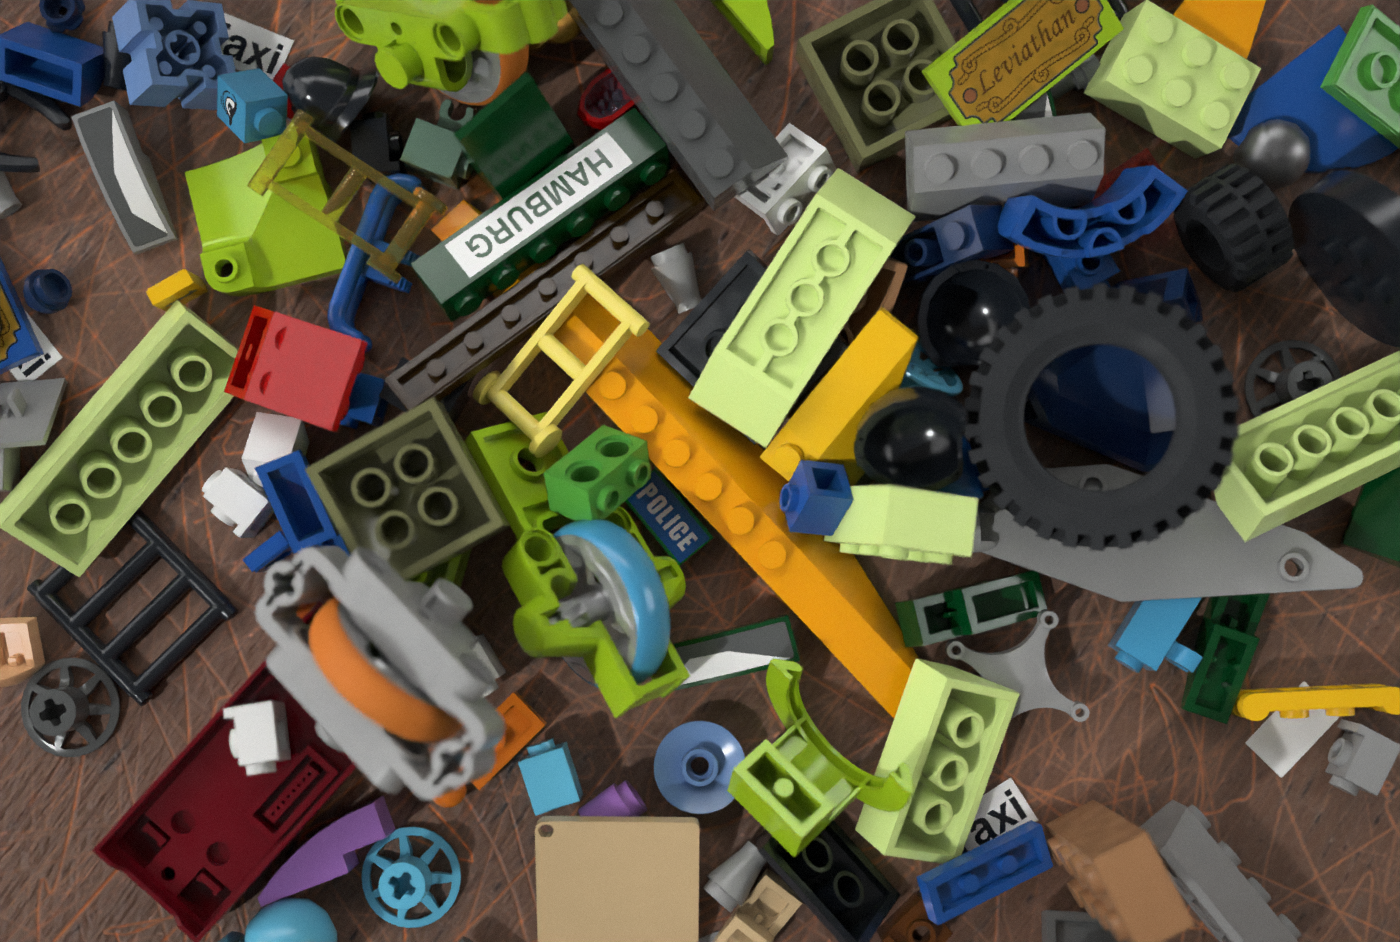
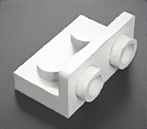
M790 123L775 138L787 153L788 159L735 196L736 199L761 216L769 229L776 235H780L788 226L794 224L799 219L805 207L836 171L827 148Z

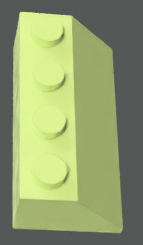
M916 658L874 774L877 777L887 778L892 771H896L898 765L903 761L910 768L914 793L908 804L896 812L879 810L864 803L855 830L886 856L943 864L962 855L1020 693L956 667Z

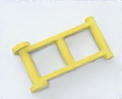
M584 264L575 268L571 275V278L576 281L503 373L501 374L499 371L490 372L479 381L473 391V398L481 405L492 402L532 440L529 445V451L536 458L547 455L558 444L562 437V430L557 425L632 334L637 337L641 336L650 325L643 316ZM589 293L621 323L588 364L585 365L553 335L585 295ZM542 350L574 381L539 422L508 391Z

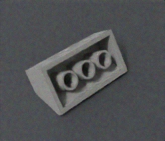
M1091 113L905 131L907 211L916 216L913 222L938 220L969 205H1001L1003 209L1008 198L1031 195L1061 208L1084 206L1092 202L1104 175L1105 127Z
M1172 799L1140 826V828L1147 831L1178 893L1218 942H1298L1297 940L1302 934L1284 914L1281 913L1276 916L1267 905L1272 899L1269 893L1253 877H1250L1248 880L1237 868L1242 863L1240 858L1224 841L1221 840L1218 844L1206 831L1211 827L1210 822L1193 804L1187 807Z

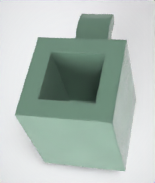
M446 99L441 104L437 125L416 118L400 161L409 172L458 190L462 179L468 180L470 178L473 168L453 134L472 119L476 113L473 108L468 107L464 118L454 121L451 119L454 104L451 100Z

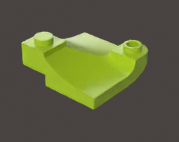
M306 128L261 139V144L241 154L185 172L202 242L200 258L204 275L208 284L218 292L228 296H247L341 273L347 258V251L331 187L325 180L316 140ZM227 263H232L233 271L231 275L222 277V267Z

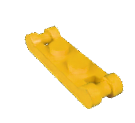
M1369 683L1240 689L1231 714L1251 721H1261L1267 717L1269 711H1279L1280 718L1295 719L1308 718L1309 710L1325 709V715L1354 716L1355 708L1367 707L1370 710L1399 715L1400 688Z

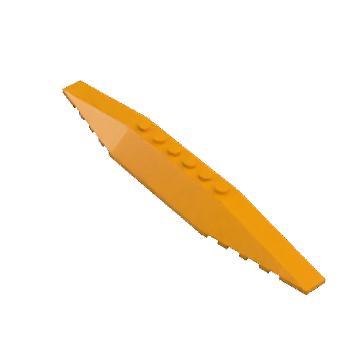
M463 199L431 230L441 241H444L481 215L482 212ZM549 259L542 263H535L522 272L513 285L503 290L498 289L492 295L498 298L549 261ZM587 293L553 336L581 362L587 365L621 322ZM649 329L639 337L632 334L587 388L585 393L622 432L647 441L649 460L894 719L916 658L919 659L912 647H905L902 630L854 554L839 552L840 543L824 541V535L790 532L785 512L781 510L779 503L781 489L789 481L759 458L764 450L757 443L754 445L743 433L688 399L694 387L656 352L662 343Z

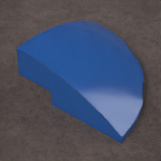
M1340 25L1250 93L1228 135V138L1239 147L1247 136L1248 131L1260 123L1275 119L1295 123L1308 136L1310 142L1311 158L1304 173L1314 174L1323 173L1328 169L1351 167V170L1372 164L1398 149L1392 142L1320 88L1347 35Z

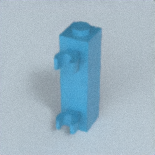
M1202 597L1135 601L1107 645L1118 652L1114 659L1136 673H1139L1142 668L1157 671L1164 658L1184 672L1188 673L1190 671L1193 673L1203 657L1175 640Z

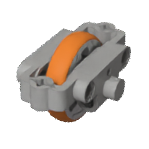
M337 546L308 547L298 552L292 560L277 562L268 569L264 579L265 594L258 601L255 610L256 620L277 643L267 656L266 663L278 680L317 721L315 728L325 743L335 750L345 752L365 775L382 790L395 794L399 793L407 784L416 795L426 800L454 791L458 787L479 779L491 771L496 756L494 747L505 733V723L502 716L483 697L495 683V677L487 665L472 651L478 639L461 622L472 609V602L458 586L445 579H438L430 589L421 582H406L387 561L366 547H358L350 557ZM330 586L335 597L318 611L311 626L306 625L296 614V611L302 604L321 600L326 595ZM464 725L466 726L468 731L465 735L442 742L434 750L432 759L429 757L427 748L422 742L433 743L445 740L454 735Z

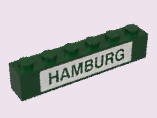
M633 108L411 263V266L422 285L451 322L460 316L470 315L480 307L484 299L498 289L503 290L513 285L522 272L535 263H542L553 256L557 248L570 238L585 234L592 227L594 221L609 211H616L628 202L630 196L642 187L657 183L665 175L666 171L671 168L667 145L640 113Z

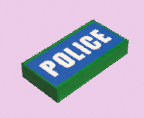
M657 468L651 471V479L625 501L679 566L714 538Z

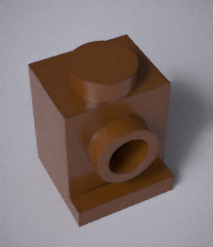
M916 892L877 929L882 942H946L953 935V932L946 924L948 921L937 925L928 919L923 899ZM916 927H927L928 932L919 940H915L912 937Z

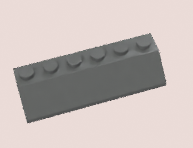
M565 0L570 16L655 132L666 143L669 151L713 211L788 159L787 153L674 0Z

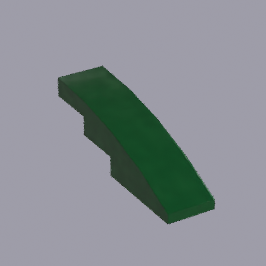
M1270 593L1209 597L1194 647V652L1203 658L1193 673L1188 671L1181 702L1183 710L1227 724L1260 640L1254 634Z

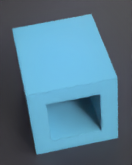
M553 738L528 746V755L523 756L518 761L535 816L580 801L583 791L567 742L555 745Z

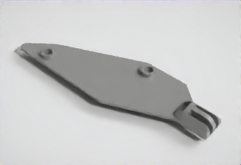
M1109 464L1045 468L1051 475L1068 485L1092 491L1122 488L1144 477ZM992 493L977 506L972 553L981 552L1120 602L1353 589L1360 586L1363 581V573L1360 568L1308 534L1282 524L1245 542L1218 507L1217 502L1210 499L1205 500L1206 504L1197 513L1193 512L1184 520L1185 523L1174 531L1170 529L1160 534V538L1148 543L1145 540L1133 544L1131 548L1120 550L1118 547L1105 548L1104 551L1090 550V547L1076 546V549L1062 546L1063 542L1051 538L1047 541L1037 536L1036 531L1027 526L1023 528L1013 521L1014 516L1005 508L1001 510L993 501L995 497ZM1287 560L1292 561L1297 567V574L1294 577L1285 571Z

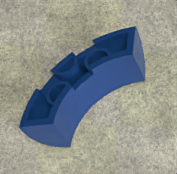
M1154 165L1126 168L1101 196L1075 209L1053 206L1034 195L1008 198L1000 214L997 225L998 231L1001 236L1015 244L1053 257L1088 258L1106 255L1124 249L1125 245L1135 241L1142 235L1153 232L1177 208L1188 190Z

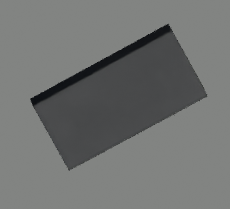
M834 820L795 858L766 829L755 838L758 852L839 942H869L900 896V893Z

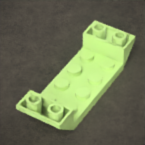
M837 168L816 193L720 340L688 399L764 448H767L791 411L793 404L916 216L840 168Z

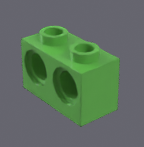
M602 425L544 472L550 510L575 521L604 520L651 479L647 441Z

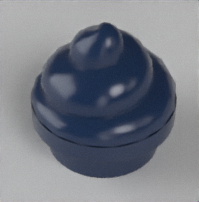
M39 269L32 272L25 279L24 299L30 308L40 313H58L68 305L69 299L72 296V286L67 277L60 271L55 269Z

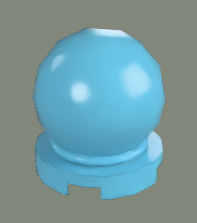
M285 897L263 906L247 924L245 934L231 931L218 942H337V930L327 911L310 899Z

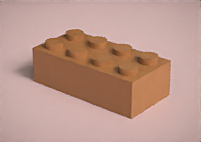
M1094 799L1045 824L1051 835V838L1046 840L1050 853L1059 866L1064 865L1067 872L1073 878L1067 882V885L1080 908H1086L1092 919L1097 917L1104 930L1110 929L1118 942H1164L1195 926L1147 831Z

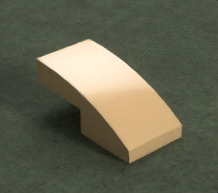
M767 868L752 886L743 906L738 905L712 942H773L776 934L801 906L803 901L782 878Z

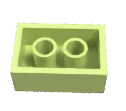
M1145 0L1122 16L1120 22L1124 30L1110 40L1100 60V66L1086 87L1084 94L1195 159L1222 149L1261 68L1151 1Z
M891 485L850 486L854 499L833 536L824 535V541L840 543L839 552L952 565L953 556L972 557L978 498Z

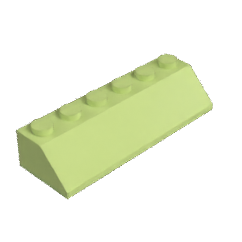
M176 300L0 504V528L80 577L234 397L225 393L224 390L238 348L188 307Z
M1400 350L1239 425L1238 439H1234L1232 448L1234 455L1231 464L1226 466L1221 476L1223 481L1214 493L1218 507L1245 542L1400 467Z

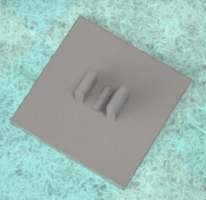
M65 378L0 383V448L46 445L67 386Z

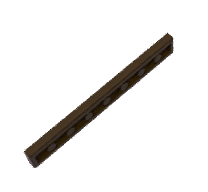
M675 169L384 379L386 385L407 411L433 397L438 401L442 400L535 332L576 282L571 278L576 267L584 264L602 281L606 280L703 209L704 199Z

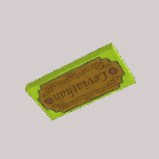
M1009 0L921 72L958 126L1010 121L1124 30V27L1107 0Z

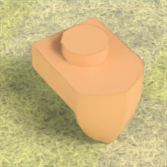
M37 617L0 618V687H8L25 681L38 672L45 664Z

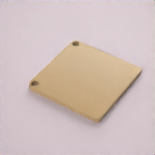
M543 816L539 818L535 827L538 942H699V820L695 817ZM542 825H550L553 831L544 832L540 827Z

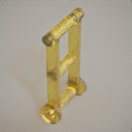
M298 109L247 184V187L262 197L267 190L276 194L369 255L370 257L365 264L391 282L398 284L402 276L395 271L432 214L436 212L443 216L448 207L434 195L418 186L413 193H410L311 128L315 120L304 111ZM304 136L350 166V169L321 211L274 181ZM366 178H369L414 208L384 253L337 222Z

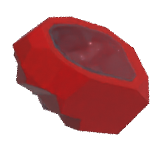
M607 68L587 86L578 101L576 115L585 126L602 130L631 109L635 108L638 112L640 110L611 70Z

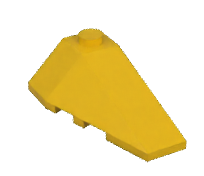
M881 307L759 458L788 481H790L801 460L842 464L845 467L849 485L854 486L865 473L860 466H857L853 449L857 425L873 402L889 391L900 388L919 336Z

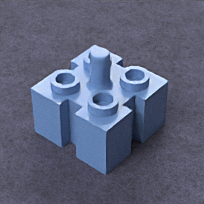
M128 0L112 19L119 52L130 54L132 59L123 69L129 104L166 107L172 100L178 97L181 100L182 108L216 110L218 75L236 72L233 56L222 55L220 46L229 39L222 4L187 0L179 9H172L171 0Z

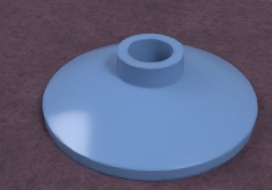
M702 720L683 723L671 730L663 738L656 751L654 759L656 784L664 798L679 810L691 814L716 812L727 806L734 799L727 789L732 770L745 759L744 752L735 736L719 724ZM704 757L709 763L708 769L703 773L695 772L691 767V762L694 758Z

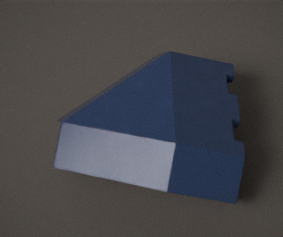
M1188 268L1119 281L1111 287L1121 289V285L1134 287L1136 292L1149 295V292L1163 297L1162 301L1173 307L1178 305L1187 311L1186 316L1194 323L1203 322L1201 302ZM1089 345L1062 354L1043 369L1029 391L1025 405L1024 422L1142 472H1149L1161 461L1170 445L1175 427V407L1166 381L1159 371L1146 359L1130 350L1117 346Z

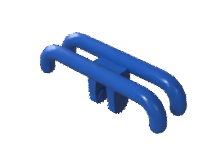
M402 173L389 175L375 185L369 196L329 303L327 319L330 330L368 342L365 353L371 350L373 343L370 337L355 328L354 320L368 281L405 293H409L412 287V283L406 278L386 273L374 267L377 257L399 261L412 267V262L421 257L411 251L383 242L398 204L407 200L422 203L428 198V190L422 186L421 180L413 175Z

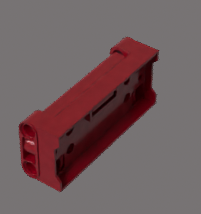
M334 597L319 600L302 618V621L306 625L311 626L318 611ZM265 659L92 851L108 866L124 872L174 917L178 928L194 942H199L224 918L242 898L248 888L358 766L345 752L335 750L321 739L315 728L317 721L271 672ZM266 701L285 703L291 760L276 762L277 771L247 776L246 766H239V759L233 756L230 748V731L235 729V721L233 719H225L223 709Z

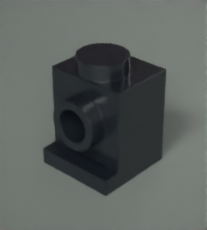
M372 112L364 114L362 120H353L350 124L354 175L364 186L376 185L389 175L397 173L408 174L398 161L404 150L402 135L400 131H395L391 126L389 114Z

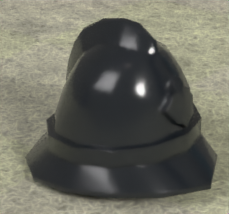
M305 57L294 63L286 71L282 79L283 89L288 95L294 114L305 124H312V128L320 131L324 149L327 150L341 137L369 100L378 82L379 71L376 65L356 70L353 67L344 66L328 58Z

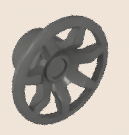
M1299 340L1281 341L1262 350L1248 367L1244 384L1245 399L1250 412L1256 418L1263 414L1260 410L1261 408L1279 402L1286 404L1341 378V374L1333 359L1318 346ZM1289 349H1301L1309 352L1313 357L1309 361L1296 364ZM1279 351L1280 365L1283 369L1281 373L1259 368L1268 356ZM1255 376L1275 386L1274 392L1257 402L1253 389Z
M62 658L44 665L27 683L21 701V716L28 735L43 750L62 757H79L99 749L114 733L121 713L119 691L113 679L96 663L81 658ZM71 666L85 668L95 675L81 687H73L74 676ZM60 668L59 687L49 688L40 684L41 680L48 673ZM101 681L109 692L111 705L89 703L87 697L96 690ZM34 693L38 694L32 701ZM110 714L106 729L97 737L92 725L86 721L88 715ZM73 730L79 732L90 743L81 748L64 747L70 731ZM42 734L55 736L54 744L44 738Z

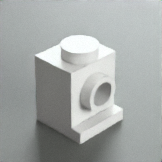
M225 467L223 471L218 470L208 478L202 487V492L205 493L203 497L214 505L210 510L212 514L231 527L237 523L238 526L234 529L233 533L240 538H254L274 513L265 490L255 482H250L249 477L241 470Z
M266 701L223 709L224 718L235 721V729L230 731V748L233 756L239 759V766H246L247 776L277 771L276 762L291 760L285 703Z

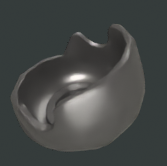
M1281 119L1269 120L1256 125L1248 131L1243 142L1234 151V163L1238 164L1241 168L1249 169L1271 191L1283 188L1297 181L1307 169L1311 158L1309 138L1295 123Z

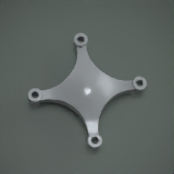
M1048 609L1041 610L1037 614V622L1031 633L1018 645L1001 652L984 653L974 651L965 647L956 639H951L945 644V652L949 657L965 661L978 672L981 678L1020 693L1011 719L1025 711L1037 708H1054L1064 711L1078 722H1083L1089 717L1088 707L1080 701H1072L1063 696L1055 688L1048 675L1044 657L1045 643L1050 630L1055 628L1059 621L1057 614ZM1050 616V621L1045 623V618ZM958 646V651L953 653L952 648ZM1081 708V712L1076 714V710Z

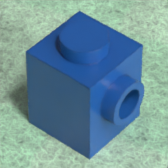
M1110 254L1088 258H1063L1043 255L1044 260L1064 293V289L1077 286L1079 290L1093 288V284H1107V288H1111L1107 280L1120 271Z
M361 372L356 376L349 396V410L345 418L340 422V425L357 429L360 421L377 427L382 426L389 402L379 397L386 384L384 379Z
M810 460L800 461L789 483L782 487L779 499L780 508L785 512L790 532L833 536L854 500L844 465Z

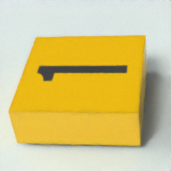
M182 269L148 288L146 294L153 306L167 311L176 300L185 305L208 292L199 276L186 269Z

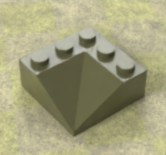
M873 0L798 39L795 58L857 173L904 149L905 131L938 128L952 119V116L921 72L956 44L933 0Z
M434 397L305 468L350 553L352 554L358 547H366L374 551L387 561L406 582L511 527L447 410Z

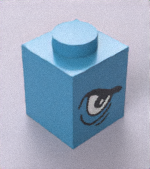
M260 68L218 75L217 116L243 143L259 141L286 133L288 95Z

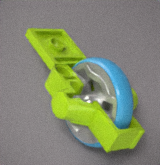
M547 412L532 416L540 422ZM512 421L472 431L465 440V443L518 539L503 558L502 569L522 606L515 612L513 628L516 639L523 651L532 657H562L580 678L600 689L615 719L623 716L628 710L655 698H663L670 695L690 677L689 672L670 641L671 624L669 610L683 598L686 589L685 576L678 563L669 556H653L633 519L621 506L604 520L596 519L593 521H575L550 510L544 472L569 453L562 439L547 455L536 458L529 451V445L532 440ZM518 457L531 461L536 468V472L524 469L520 465ZM560 528L553 535L550 532H548ZM650 677H651L652 680H653V681H650V682H648V683H646V684L639 685V684L645 682V681H646L647 679H649Z

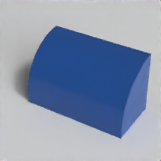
M25 22L0 34V80L81 107L95 96L104 80L103 47L30 22Z

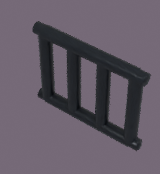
M138 508L120 531L129 524L147 543L76 612L57 595L75 576V574L60 565L43 581L37 579L29 584L27 591L129 697L133 698L140 706H144L153 696L150 690L222 619L226 622L238 614L239 610L162 530ZM161 556L178 575L106 645L88 625L149 565ZM192 588L210 607L137 677L119 658Z

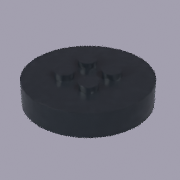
M1345 170L1332 172L1294 199L1289 208L1288 220L1293 231L1295 251L1306 272L1331 305L1343 317L1370 337L1384 344L1400 348V196L1384 184L1364 174Z

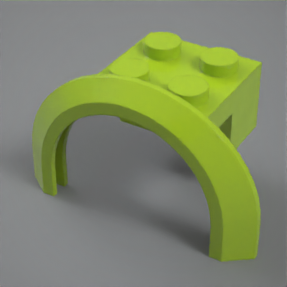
M773 658L769 662L766 673V686L773 707L787 731L773 744L765 739L732 770L727 791L795 858L856 798L879 810L896 812L908 804L914 793V786L910 768L903 761L898 765L895 772L892 771L887 778H882L861 770L843 757L820 733L804 707L799 691V681L803 668L797 662Z

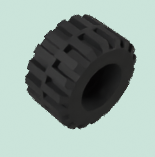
M1226 164L1186 189L1188 192L1173 211L1179 237L1191 259L1208 278L1227 291L1239 292L1287 263L1293 256L1292 250L1295 249L1292 236L1293 231L1281 203L1258 176L1245 167L1241 168L1238 164Z

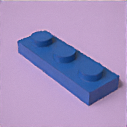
M1030 820L916 878L928 919L940 925L1052 868L1053 864L1042 825Z

